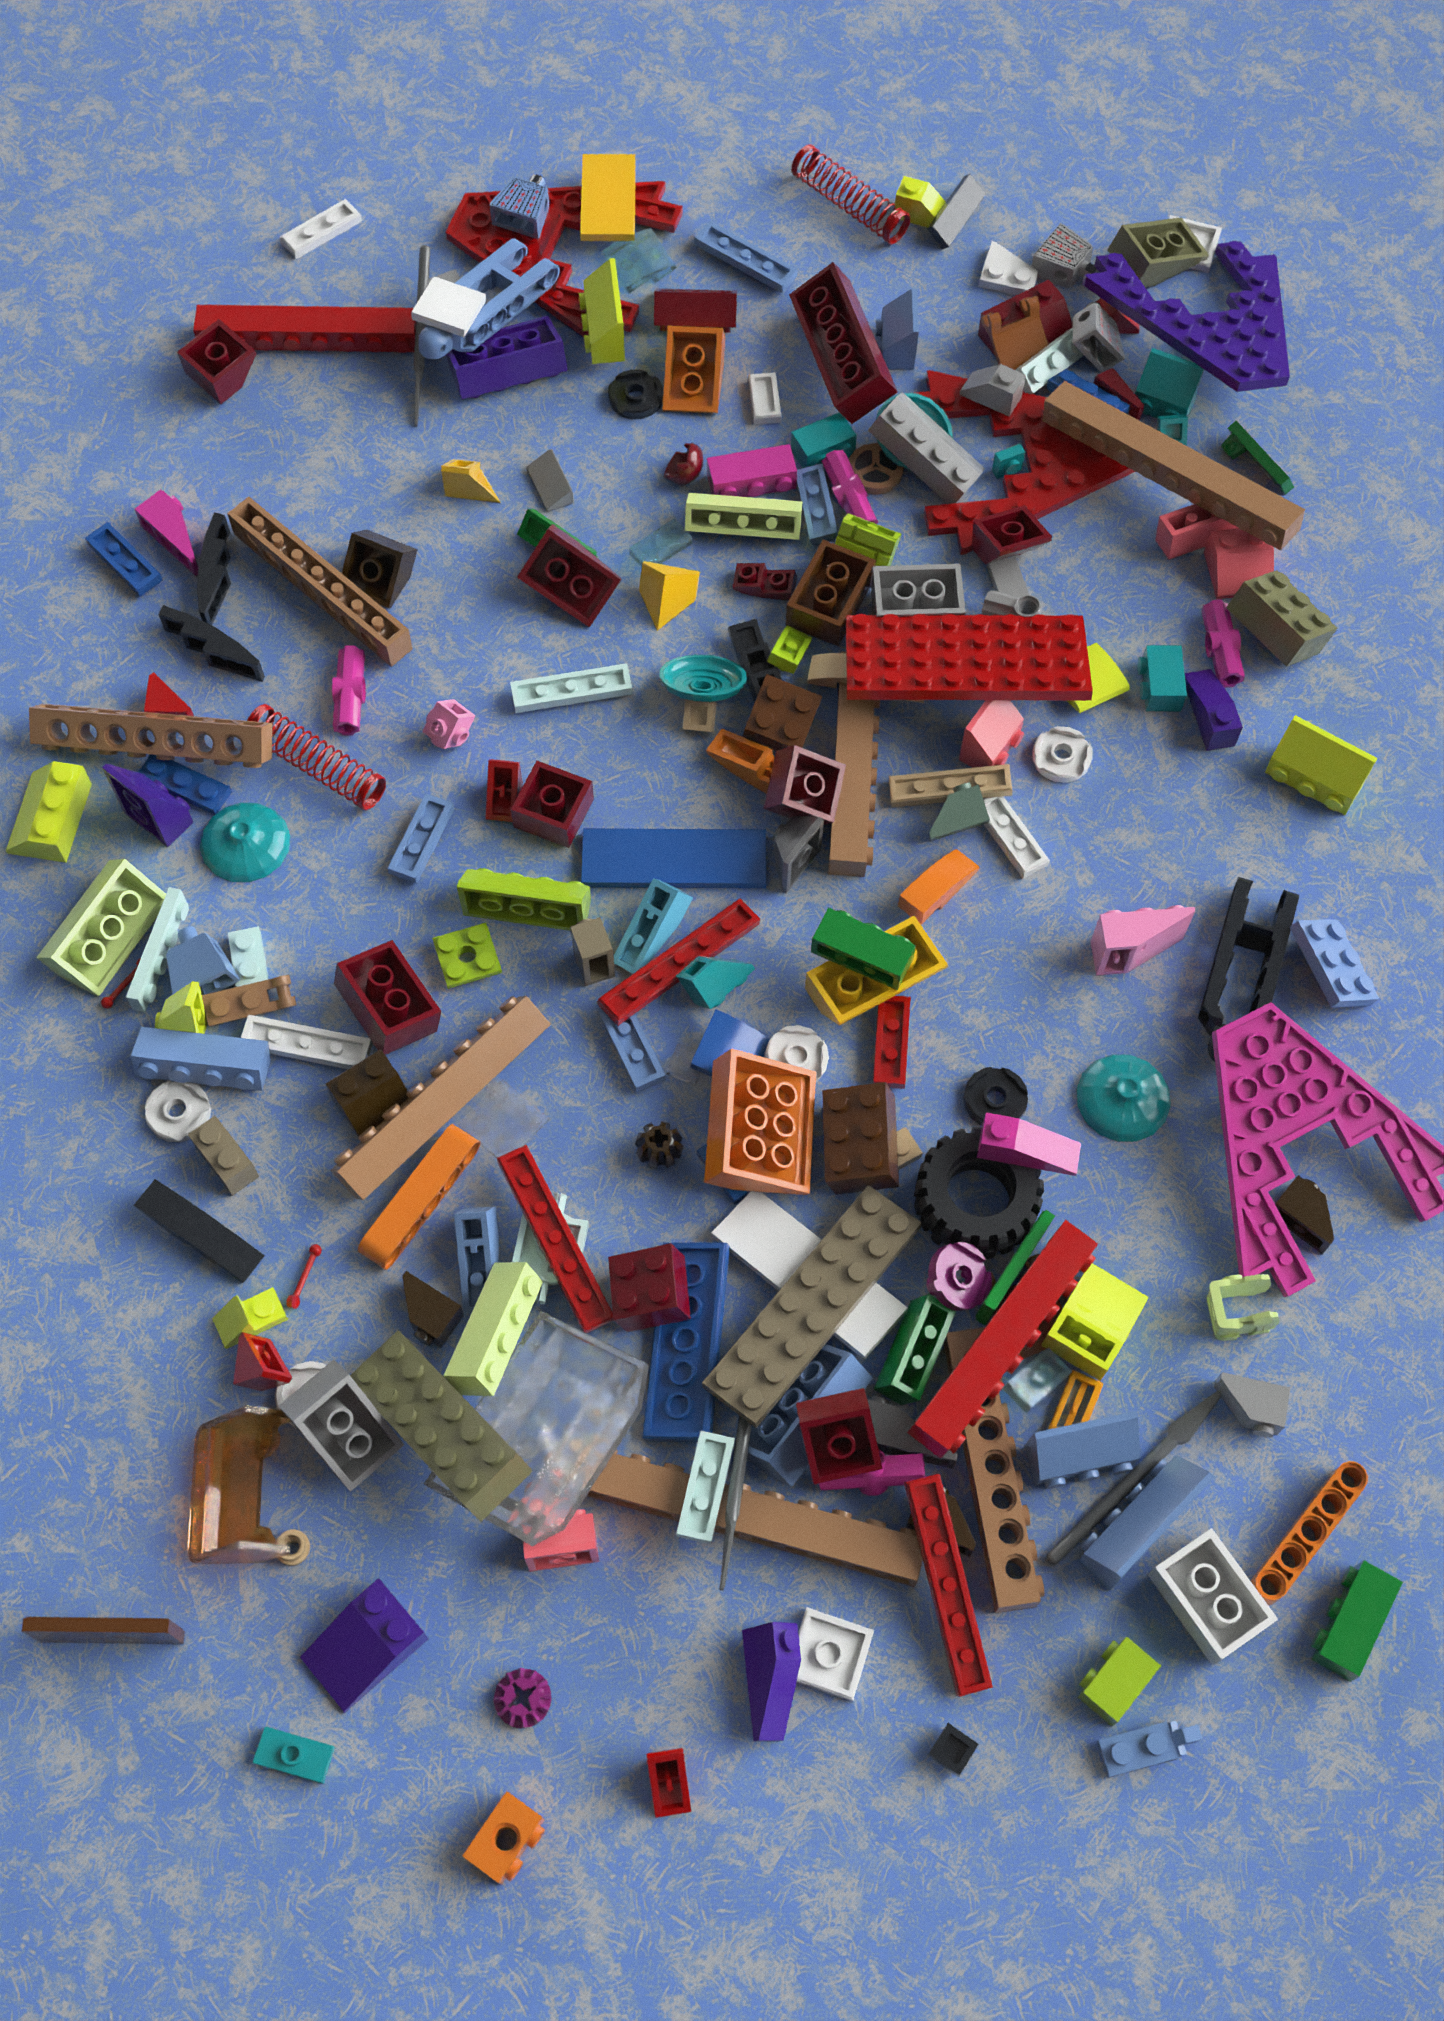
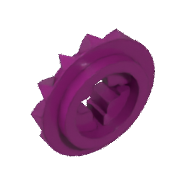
M519 1668L506 1673L496 1685L493 1701L498 1716L506 1724L515 1728H529L538 1724L547 1715L552 1696L549 1684L536 1670ZM514 1685H517L524 1692L536 1688L528 1697L531 1711H528L527 1707H524L521 1703L510 1708L508 1707L516 1699Z

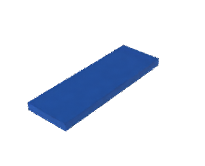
M583 828L581 883L590 887L649 888L653 878L675 888H766V829Z
M663 1242V1245L672 1243L685 1256L691 1319L654 1327L642 1438L645 1441L698 1443L700 1431L713 1433L716 1397L702 1388V1382L719 1363L730 1246L728 1243Z

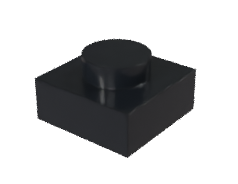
M947 1723L927 1756L959 1777L979 1744Z

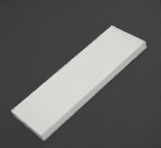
M751 1191L711 1233L712 1238L718 1243H728L730 1253L778 1291L821 1242L818 1236L766 1195ZM875 1283L833 1335L865 1360L907 1313L908 1307L879 1284Z

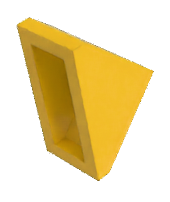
M452 459L441 465L445 497L501 503L480 468L481 462Z
M647 561L642 562L639 592L657 631L696 600L699 571Z

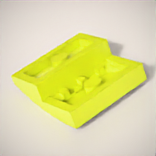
M1097 642L1087 646L1093 688L1092 701H1067L1079 713L1130 690V685L1119 667Z

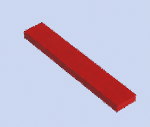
M739 898L598 998L597 1005L619 1026L680 981L676 975L696 957H715L757 927L761 919Z
M524 1145L498 1157L497 1163L584 1335L612 1322L613 1312L528 1146Z
M940 1474L905 1481L904 1486L956 1696L960 1697L993 1688Z

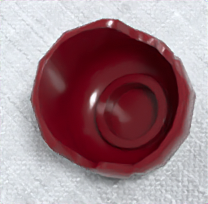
M694 443L684 444L687 448L685 453L675 452L664 472V478L679 485H688L699 476L703 468V452Z

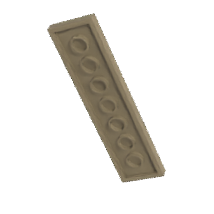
M868 1185L702 1382V1388L757 1428L921 1228L922 1222Z

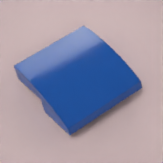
M715 1009L692 1059L690 1068L712 1077L713 1060L728 1050L735 1049L764 1057L770 1039L744 1022Z

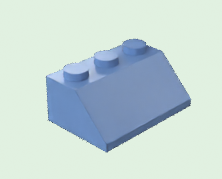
M1136 1411L1035 1432L1024 1445L1035 1486L1045 1484L1046 1489H1052L1066 1485L1065 1479L1078 1477L1079 1482L1099 1478L1098 1472L1112 1470L1113 1475L1132 1471V1465L1141 1459Z

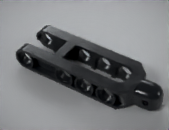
M1242 877L1237 878L1198 1015V1019L1210 1036L1208 1054L1212 1061L1215 1062L1212 1032L1225 1026V1024H1222L1224 1015L1220 1011L1218 1003L1228 979L1225 978L1234 958V945L1264 953L1249 1010L1250 1013L1270 1002L1272 1003L1299 894L1283 890L1272 927H1265L1244 920L1249 903L1247 897L1253 881Z

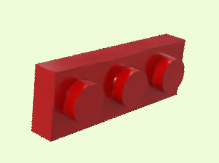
M895 995L878 1005L873 1083L886 1082L889 1088L905 1089L911 997Z

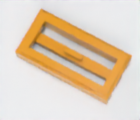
M1072 1370L1047 1430L1058 1428L1057 1424L1075 1380L1080 1381L1081 1385L1064 1426L1073 1424L1088 1385L1093 1387L1094 1390L1081 1422L1089 1421L1104 1383Z

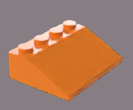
M730 1049L713 1060L704 1183L731 1190L796 1195L810 1194L816 1072L735 1049Z

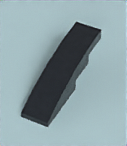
M215 512L204 538L197 580L199 614L202 621L213 625L231 585L226 569L231 558L226 544L230 530L225 515Z
M165 605L162 606L158 615L164 631L182 636L186 648L204 653L208 666L263 682L265 676L260 661L240 643L216 627L190 614Z
M757 619L728 627V633L738 662L746 671V683L754 703L766 674L782 680L778 667L767 662L770 650L767 642L764 643Z
M156 1179L133 1205L186 1246H191L213 1264H218L242 1283L246 1281L265 1256L206 1212Z

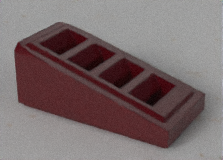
M1111 368L1096 375L1093 384L1129 404V415L1140 421L1144 405L1116 370Z

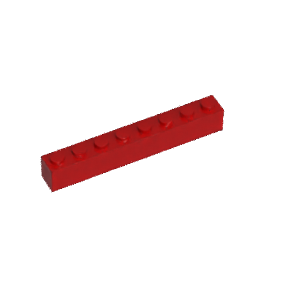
M197 304L193 332L196 337L220 319L254 350L405 353L414 352L416 321L412 320V310L414 308Z
M1065 1219L907 1433L940 1459L948 1451L954 1454L966 1439V1436L962 1434L968 1424L974 1427L986 1411L981 1407L986 1398L988 1397L993 1401L1005 1385L1000 1381L1006 1371L1012 1374L1023 1360V1357L1019 1355L1023 1347L1026 1346L1030 1349L1042 1334L1037 1329L1043 1320L1049 1323L1060 1309L1055 1304L1061 1295L1067 1298L1078 1284L1073 1278L1079 1270L1085 1273L1095 1261L1096 1257L1092 1255V1252L1098 1243Z

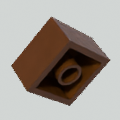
M766 674L742 737L766 746L773 751L793 745L802 748L823 696Z

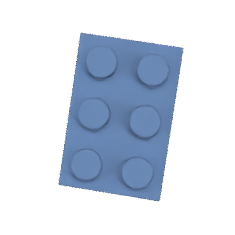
M1337 919L1298 920L1290 926L1331 1008L1370 1006L1379 1000L1372 980L1366 975L1360 963L1359 955L1353 950L1346 937L1344 927Z

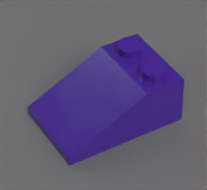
M105 764L102 767L124 814L165 846L169 847L194 823L189 813L191 808L187 802L179 796L175 798L168 793V789L159 780L155 779L152 781L144 774L110 764Z
M378 1578L349 1603L300 1658L342 1711L346 1713L429 1638L380 1578Z

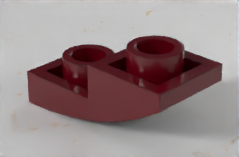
M737 563L732 587L737 592L751 596L790 600L795 591L797 574L795 570H767L765 563Z

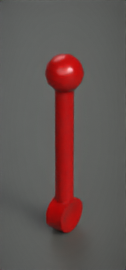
M139 958L136 962L137 967L139 965L141 958ZM137 967L109 997L102 998L101 1006L103 1008L110 1009L113 1006L115 998L133 980Z
M313 1244L309 1248L310 1256L293 1295H289L286 1304L288 1308L297 1309L300 1305L299 1296L316 1257L322 1253V1248L318 1244Z

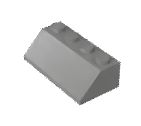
M903 392L887 406L868 429L876 439L947 504L956 503L985 470L976 459Z

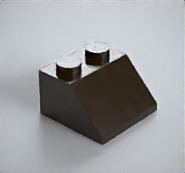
M367 529L351 533L342 574L379 605L391 608L411 577L418 549Z
M381 1049L325 1083L332 1100L358 1137L369 1127L374 1126L376 1128L385 1120L382 1115L396 1103L400 1106L409 1098L406 1095L408 1092L407 1088Z

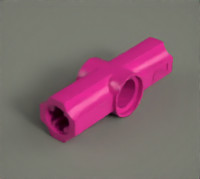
M842 449L838 451L833 450L826 454L822 463L833 484L832 490L841 508L845 509L847 514L849 513L878 524L879 522L867 499L866 489L858 474H855L846 453Z
M1217 599L1203 605L1201 610L1206 629L1205 650L1208 658L1212 657L1216 677L1223 687H1234L1236 684L1243 682L1245 677L1240 658L1241 637L1239 630L1233 628L1230 611L1226 608L1228 603L1223 602L1222 599Z
M346 645L344 648L339 649L337 676L333 677L332 697L334 702L333 729L342 735H354V733L360 731L361 705L365 703L366 699L364 678L365 653L363 649H359L354 645Z
M879 1450L883 1469L819 1483L820 1490L859 1488L865 1495H880L889 1486H904L905 1481L925 1477L924 1455L885 1456Z

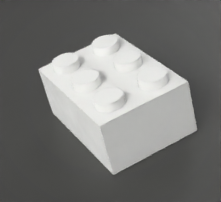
M1212 1528L1157 1565L1148 1574L1212 1666L1278 1620Z

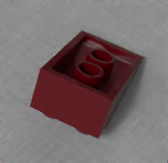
M554 524L548 528L517 576L518 579L589 628L622 580L621 577L577 540Z

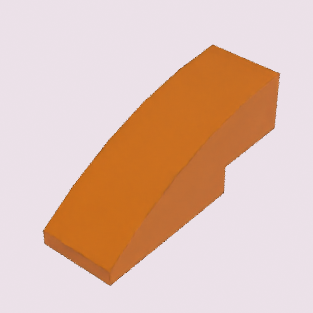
M722 728L706 749L707 754L734 775L767 794L775 758L773 750Z
M955 849L929 867L900 894L898 907L909 916H915L922 925L937 908L941 910L978 872L980 867L959 850Z

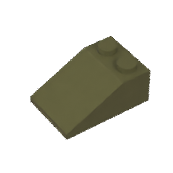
M1182 217L1122 225L1107 249L1109 253H1121L1144 287L1155 286L1207 260L1210 256Z

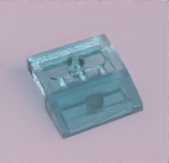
M651 228L636 232L635 241H617L601 251L607 260L615 258L617 276L629 294L652 278L654 283H657L677 268Z

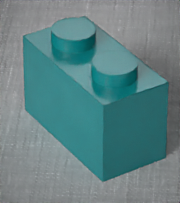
M840 412L791 432V450L802 468L821 464L826 454L833 450L843 449L848 458L856 450L857 434Z
M1146 645L1143 657L1138 658L1137 664L1138 674L1143 675V682L1140 684V699L1145 700L1146 711L1181 712L1187 697L1182 645Z

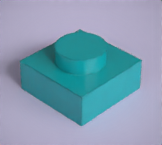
M1185 414L1158 416L1157 430L1187 445L1188 417Z
M1021 444L995 453L992 472L996 479L1004 477V475L1016 474L1022 470L1025 451Z

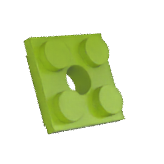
M486 922L432 938L448 989L502 973ZM470 952L476 955L475 959L471 962L466 963L459 960L464 953Z

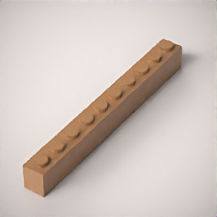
M1064 381L1045 399L1043 421L1051 427H1055L1073 439L1090 446L1097 452L1112 458L1119 464L1134 470L1143 477L1156 482L1167 490L1211 512L1216 517L1222 518L1240 530L1255 536L1264 543L1281 551L1300 531L1305 513L1304 508L1074 385Z
M598 1445L597 1448L588 1447L576 1486L578 1494L677 1522L680 1521L690 1474L684 1473L683 1467L671 1463H665L664 1467L651 1464V1459L639 1454H631L630 1458L618 1455V1450L606 1445ZM727 1484L724 1486L714 1532L724 1535L726 1528L725 1512L729 1485ZM743 1484L740 1513L734 1532L735 1538L911 1587L916 1586L923 1559L915 1530L900 1528L898 1532L887 1529L886 1523L879 1520L866 1519V1522L852 1519L853 1515L843 1510L833 1509L832 1513L818 1510L819 1506L813 1502L799 1500L798 1504L784 1500L785 1496L780 1493L765 1491L764 1494L751 1491L749 1485Z

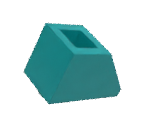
M698 956L676 977L695 1005L712 1009L719 1006L725 1000V996L735 987L745 983L747 976L755 968L750 963L735 959Z

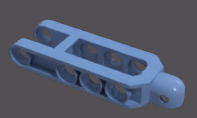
M516 239L509 240L455 282V284L481 293H485L489 289L492 290L496 286L503 291L481 308L465 337L429 325L426 326L419 334L420 354L428 359H439L452 349L459 352L474 351L548 291L557 281L560 272L559 266L544 258L521 277L512 270L521 263L524 256H527L528 248Z

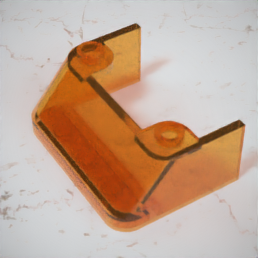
M245 1405L205 1422L199 1427L194 1442L188 1535V1557L192 1563H262L290 1554V1546L275 1545V1537L272 1535L271 1529L266 1526H260L263 1459L270 1457L279 1447L280 1433L278 1426L291 1422L282 1410Z

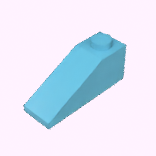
M653 878L613 956L614 963L632 974L648 964L679 926L693 897L665 882Z

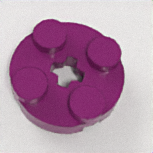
M965 1242L940 1247L932 1256L929 1264V1278L926 1282L927 1290L931 1295L936 1296L945 1307L954 1311H966L982 1304L989 1295L992 1286L991 1272H986L985 1265L983 1264L986 1261L984 1255L976 1247ZM959 1269L961 1270V1277L965 1279L961 1283L956 1278V1271Z

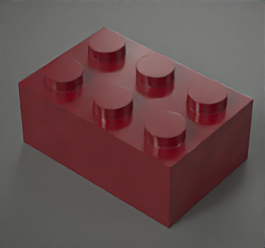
M393 940L337 963L334 985L378 1051L381 1049L386 1055L437 1032L441 1010Z

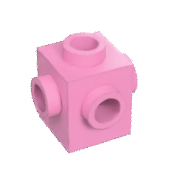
M454 699L437 701L426 717L427 723L422 732L430 737L431 742L439 748L447 749L461 746L469 736L468 730L475 715Z

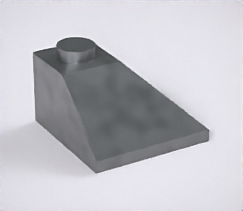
M792 816L785 825L780 824L774 832V857L781 891L786 894L821 850L824 820L820 817Z

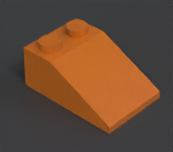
M668 326L663 411L718 414L726 340L723 328Z

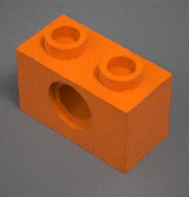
M506 1791L462 1856L500 1885L503 1884L505 1879L511 1882L524 1863L519 1858L527 1846L533 1849L543 1836L545 1829L541 1825L545 1820ZM504 1830H513L517 1835L516 1845L508 1851L500 1850L497 1845L499 1834Z

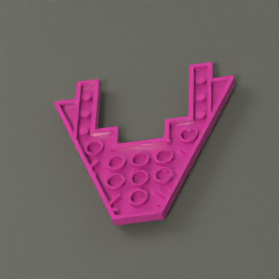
M1270 1002L1212 1032L1239 1275H1242V1278L1258 1275L1269 1269L1283 1297H1288L1316 1282L1274 1204L1269 1191L1295 1178L1280 1147L1330 1121L1345 1149L1373 1136L1419 1222L1427 1221L1444 1211V1190L1437 1179V1176L1444 1173V1146L1273 1003Z

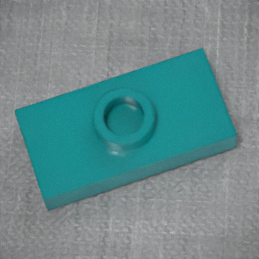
M265 1726L253 1763L324 1784L336 1747Z

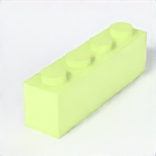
M689 493L686 501L685 531L799 540L803 502Z
M527 1262L494 1263L443 1375L461 1395L494 1396L543 1283Z

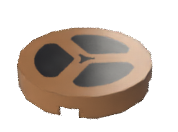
M878 443L865 444L857 448L849 458L855 474H858L868 494L888 493L902 481L904 468L897 466L887 458Z

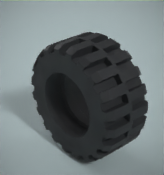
M972 1127L971 1133H966L965 1129L962 1128L954 1131L951 1139L946 1135L939 1139L936 1148L931 1147L926 1153L915 1184V1211L917 1215H921L920 1222H922L923 1230H931L932 1235L930 1239L937 1245H940L941 1242L947 1245L965 1242L976 1247L984 1255L985 1259L994 1258L997 1251L1004 1255L1012 1251L1014 1244L1020 1245L1024 1241L1040 1212L1043 1202L1041 1197L1044 1192V1181L1039 1179L1040 1169L977 1158L981 1127ZM968 1170L987 1172L1004 1185L1009 1196L1008 1205L1005 1210L992 1216L979 1217L968 1214L958 1208L950 1198L948 1193L950 1179Z

